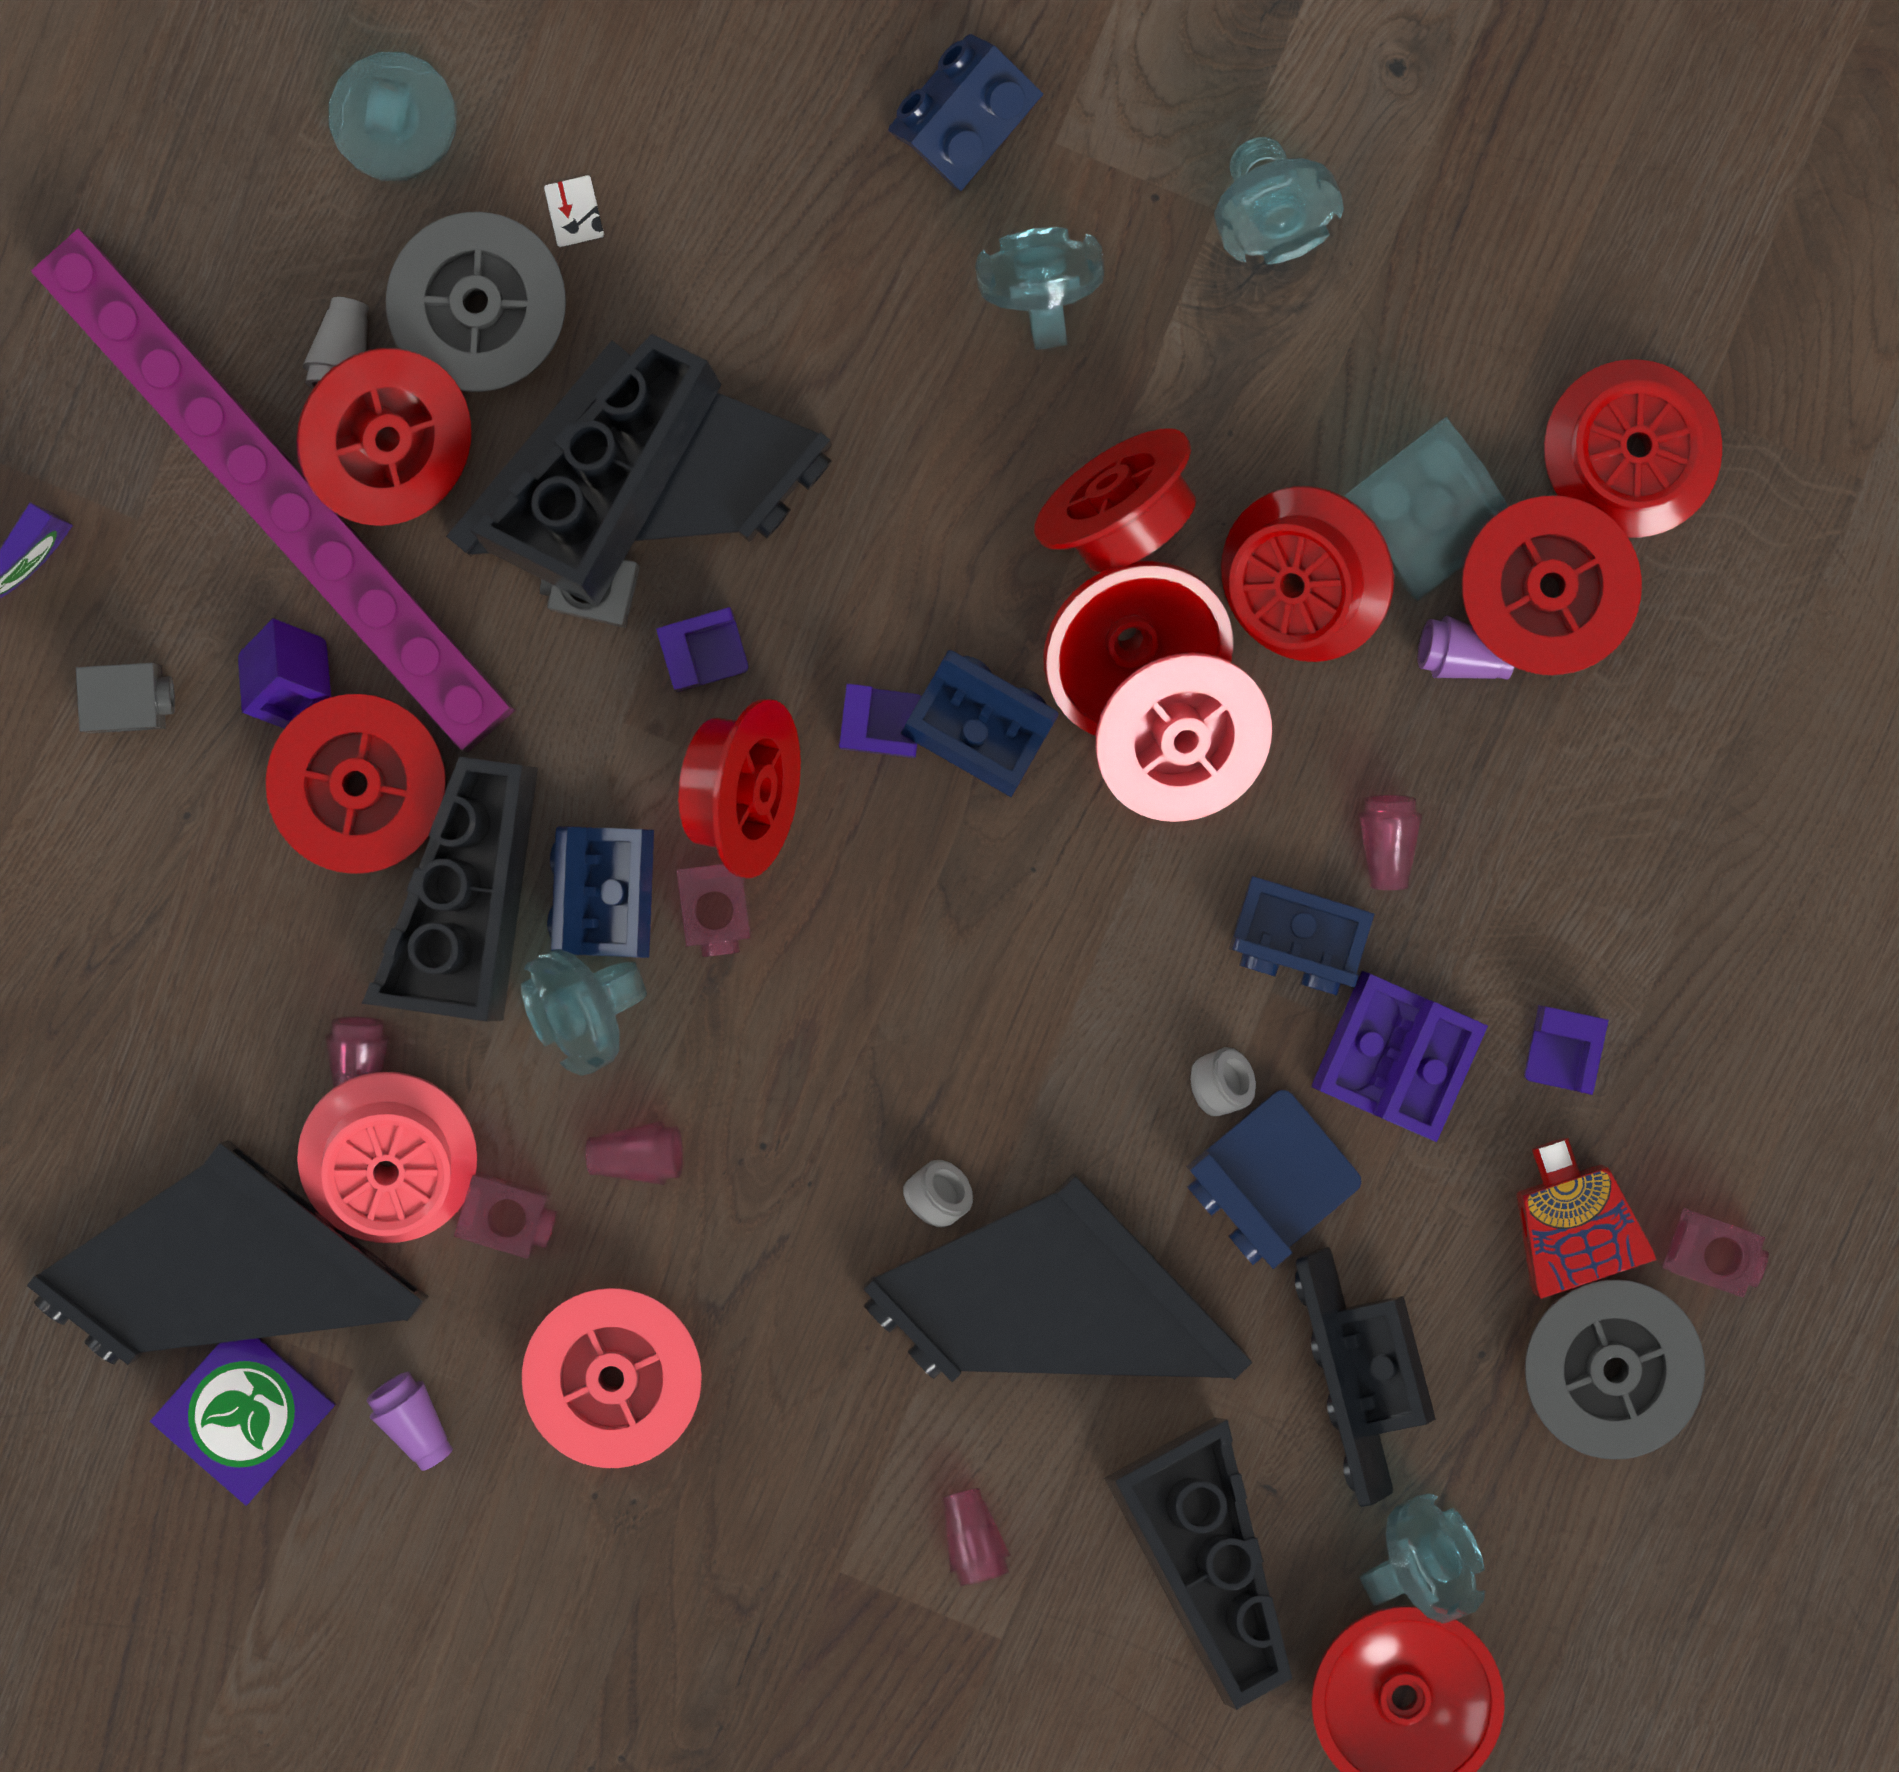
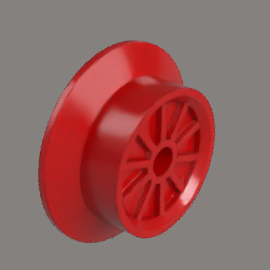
M379 348L364 351L343 360L321 378L308 396L297 429L299 464L303 476L313 493L323 504L341 517L372 526H386L406 522L436 506L458 481L465 467L471 445L469 409L462 391L455 380L431 359L419 353L399 348Z
M1639 359L1614 361L1596 367L1582 375L1565 390L1557 401L1545 431V467L1557 496L1575 498L1599 508L1621 527L1628 538L1653 536L1673 529L1686 521L1703 505L1710 495L1721 467V430L1714 409L1706 396L1682 373L1653 361ZM1629 437H1636L1642 441L1644 445L1642 457H1635L1629 453L1627 449Z
M1164 428L1136 435L1099 454L1072 474L1047 500L1035 522L1034 532L1036 538L1044 547L1049 549L1075 547L1089 569L1095 572H1102L1112 567H1126L1146 557L1173 537L1186 523L1194 510L1196 497L1181 476L1190 457V441L1180 430Z
M1292 486L1262 496L1247 507L1236 519L1223 548L1221 560L1222 584L1226 599L1234 616L1254 640L1268 650L1283 657L1306 662H1321L1342 657L1359 648L1371 638L1382 624L1389 610L1394 588V572L1387 543L1367 513L1349 499L1330 490L1311 486Z
M1540 496L1526 499L1498 513L1482 528L1472 543L1465 560L1462 575L1464 608L1468 620L1481 642L1505 663L1525 672L1539 675L1574 673L1593 666L1606 658L1621 644L1629 633L1639 610L1642 593L1640 564L1633 545L1625 532L1609 515L1587 502L1565 496ZM1543 576H1551L1557 581L1559 591L1555 598L1547 597L1541 591L1540 582Z
M365 694L334 696L319 701L303 710L285 727L277 739L270 754L266 772V795L269 810L275 825L287 843L312 863L342 873H369L383 870L398 864L413 854L429 837L431 827L446 792V775L443 759L434 738L424 724L402 706L381 697ZM361 772L366 776L368 786L362 795L354 796L349 790L348 783L352 775Z
M760 699L751 703L737 720L717 717L707 720L694 734L686 751L681 769L678 802L681 823L687 837L695 844L717 847L718 854L726 869L733 875L741 878L757 877L774 862L785 843L796 810L801 774L800 745L793 718L782 703L772 699Z

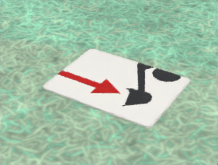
M590 176L561 181L544 187L559 247L604 236Z

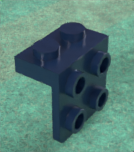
M1287 1090L1274 1092L1186 1166L1196 1177L1187 1188L1207 1212L1213 1216L1222 1208L1237 1226V1229L1228 1237L1252 1265L1263 1257L1272 1269L1293 1253L1289 1247L1353 1195L1361 1186L1359 1173L1293 1094Z

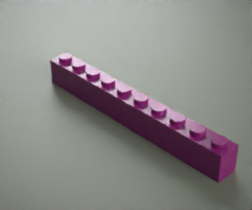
M78 228L31 270V273L462 751L469 753L515 711L513 706L340 515L333 512L318 499L297 466L87 234Z

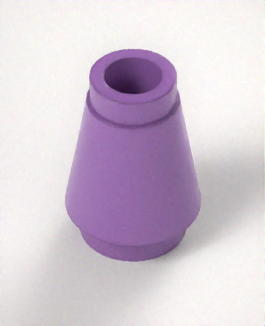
M1445 616L1442 621L1429 619L1426 622L1419 642L1418 666L1420 669L1431 671L1433 678H1501L1508 680L1512 675L1514 667L1505 663L1487 649L1471 625L1450 616Z
M409 1372L401 1373L385 1382L367 1398L366 1401L373 1410L370 1419L412 1461L416 1462L421 1471L435 1466L453 1451V1448L447 1441L446 1433L424 1382H415Z

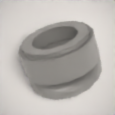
M1224 1047L1200 1057L1193 1064L1190 1076L1192 1092L1198 1106L1206 1114L1214 1117L1243 1109L1251 1104L1255 1097V1075L1250 1063L1242 1053L1234 1048Z
M943 1160L930 1161L913 1174L903 1186L905 1201L913 1213L925 1223L935 1227L950 1226L970 1211L973 1203V1191L966 1176L952 1163Z

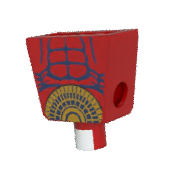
M1568 1137L1551 1141L1532 1149L1543 1183L1517 1192V1201L1533 1294L1541 1299L1656 1260L1651 1245L1608 1167L1597 1165L1579 1171Z

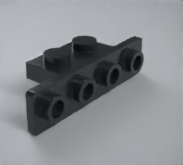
M1329 1247L1317 1249L1296 1260L1295 1287L1301 1303L1308 1308L1314 1331L1311 1337L1312 1353L1318 1366L1324 1370L1330 1393L1327 1399L1329 1418L1333 1426L1340 1431L1346 1454L1343 1462L1344 1476L1349 1488L1356 1492L1359 1506L1365 1507L1374 1505L1393 1493V1485L1379 1434L1427 1425L1436 1420L1404 1296L1346 1308L1332 1251Z

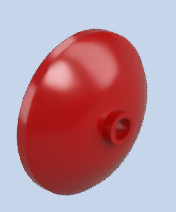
M1138 561L1126 567L1109 568L1080 585L1065 600L1050 625L1043 656L1044 672L1049 690L1062 712L1075 725L1096 736L1098 723L1108 700L1130 675L1145 665L1161 658L1184 653L1208 654L1231 662L1233 634L1230 620L1223 604L1207 583L1184 568L1157 561ZM1136 628L1132 638L1125 641L1118 640L1119 635L1124 630Z
M1394 1606L1362 1616L1342 1630L1332 1641L1322 1656L1315 1673L1311 1694V1710L1319 1741L1328 1758L1340 1772H1477L1490 1756L1500 1735L1504 1718L1505 1698L1502 1679L1495 1660L1488 1648L1470 1628L1454 1617L1435 1609L1421 1606ZM1401 1685H1409L1415 1689V1698L1407 1706H1398L1392 1701L1394 1690Z

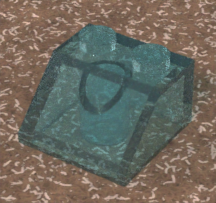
M1447 417L1344 495L1345 498L1358 505L1374 521L1387 543L1394 574L1416 602L1465 564L1469 549L1482 528L1498 513L1508 508L1486 467Z

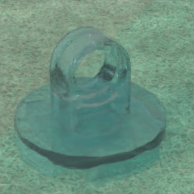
M378 52L356 61L338 79L329 101V129L339 152L359 172L381 181H407L417 177V174L428 170L436 161L439 162L447 154L456 133V104L445 79L427 61L405 52Z
M1257 137L1240 145L1232 155L1230 171L1234 182L1220 197L1214 218L1224 249L1236 260L1247 262L1245 254L1251 256L1263 255L1266 264H1278L1300 257L1323 243L1330 235L1326 225L1334 217V214L1341 218L1344 207L1342 194L1335 177L1323 164L1304 158L1288 159L1278 141L1269 137ZM1264 159L1275 160L1249 171L1252 165Z
M1068 228L1029 229L1009 234L999 239L1001 251L990 256L983 250L977 256L975 270L979 292L986 301L1001 308L1029 311L1035 351L1067 346L1063 306L1092 294L1103 283L1105 273L1103 249L1096 238L1089 234H1085L1086 238L1083 242L1069 240Z
M561 949L549 951L528 962L524 969L531 972V979L521 984V994L527 1016L542 1044L547 1046L556 1042L562 1052L568 1056L560 1064L568 1071L581 1076L594 1073L612 1063L619 1052L620 1031L615 1015L637 1004L647 996V990L637 963L623 962L592 973L575 955Z
M1432 1494L1419 1495L1398 1504L1388 1516L1386 1528L1389 1560L1360 1575L1359 1578L1373 1606L1406 1593L1410 1601L1428 1618L1440 1623H1447L1470 1615L1480 1607L1484 1601L1485 1590H1476L1475 1574L1484 1571L1485 1568L1475 1537L1462 1516L1454 1508L1442 1512L1434 1505L1435 1500L1438 1498L1437 1496Z

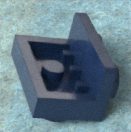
M969 34L963 40L952 44L942 54L938 62V70L921 89L910 93L902 101L897 110V118L889 126L888 131L898 140L915 150L951 186L962 191L1043 96V93L995 45Z
M948 650L900 734L1007 796L1012 797L1059 713L1048 706L1045 700L1037 693L1026 688H1017L992 674L990 669L980 660L970 656H961L952 650Z
M558 826L556 828L555 842L550 852V866L554 874L553 906L549 911L547 919L548 932L551 937V952L553 954L649 958L654 830Z
M1251 876L1229 949L1243 953L1239 966L1276 977L1279 965L1304 972L1301 985L1337 996L1340 984L1354 988L1356 986L1359 976L1356 975L1375 914Z

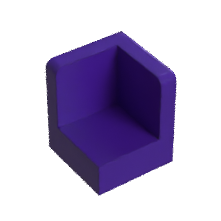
M730 607L656 628L673 689L677 693L743 674L749 669L735 617Z
M272 618L238 655L241 708L244 714L285 729L303 710L319 701L331 698L327 643L320 636Z
M847 684L839 748L916 758L917 743L900 733L921 696L919 694L873 689L871 686Z
M1538 1005L1524 1072L1525 1079L1535 1083L1593 1095L1609 1020Z

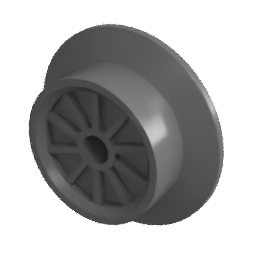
M457 213L441 218L426 226L402 249L393 265L387 284V319L399 349L419 353L440 365L455 380L461 391L485 392L497 390L527 377L545 361L553 350L565 319L566 293L564 281L558 264L550 250L537 235L524 225L494 213ZM475 295H485L488 297V304L485 310L477 314L468 312L469 300Z
M1617 1279L1601 1280L1571 1290L1559 1298L1543 1314L1528 1344L1525 1360V1380L1531 1403L1537 1415L1547 1429L1561 1442L1580 1453L1592 1457L1612 1460L1629 1459L1659 1449L1671 1441L1687 1425L1702 1395L1705 1380V1359L1700 1338L1694 1325L1673 1300L1656 1289L1638 1282ZM1611 1358H1620V1372L1612 1378H1606L1603 1372L1605 1363Z

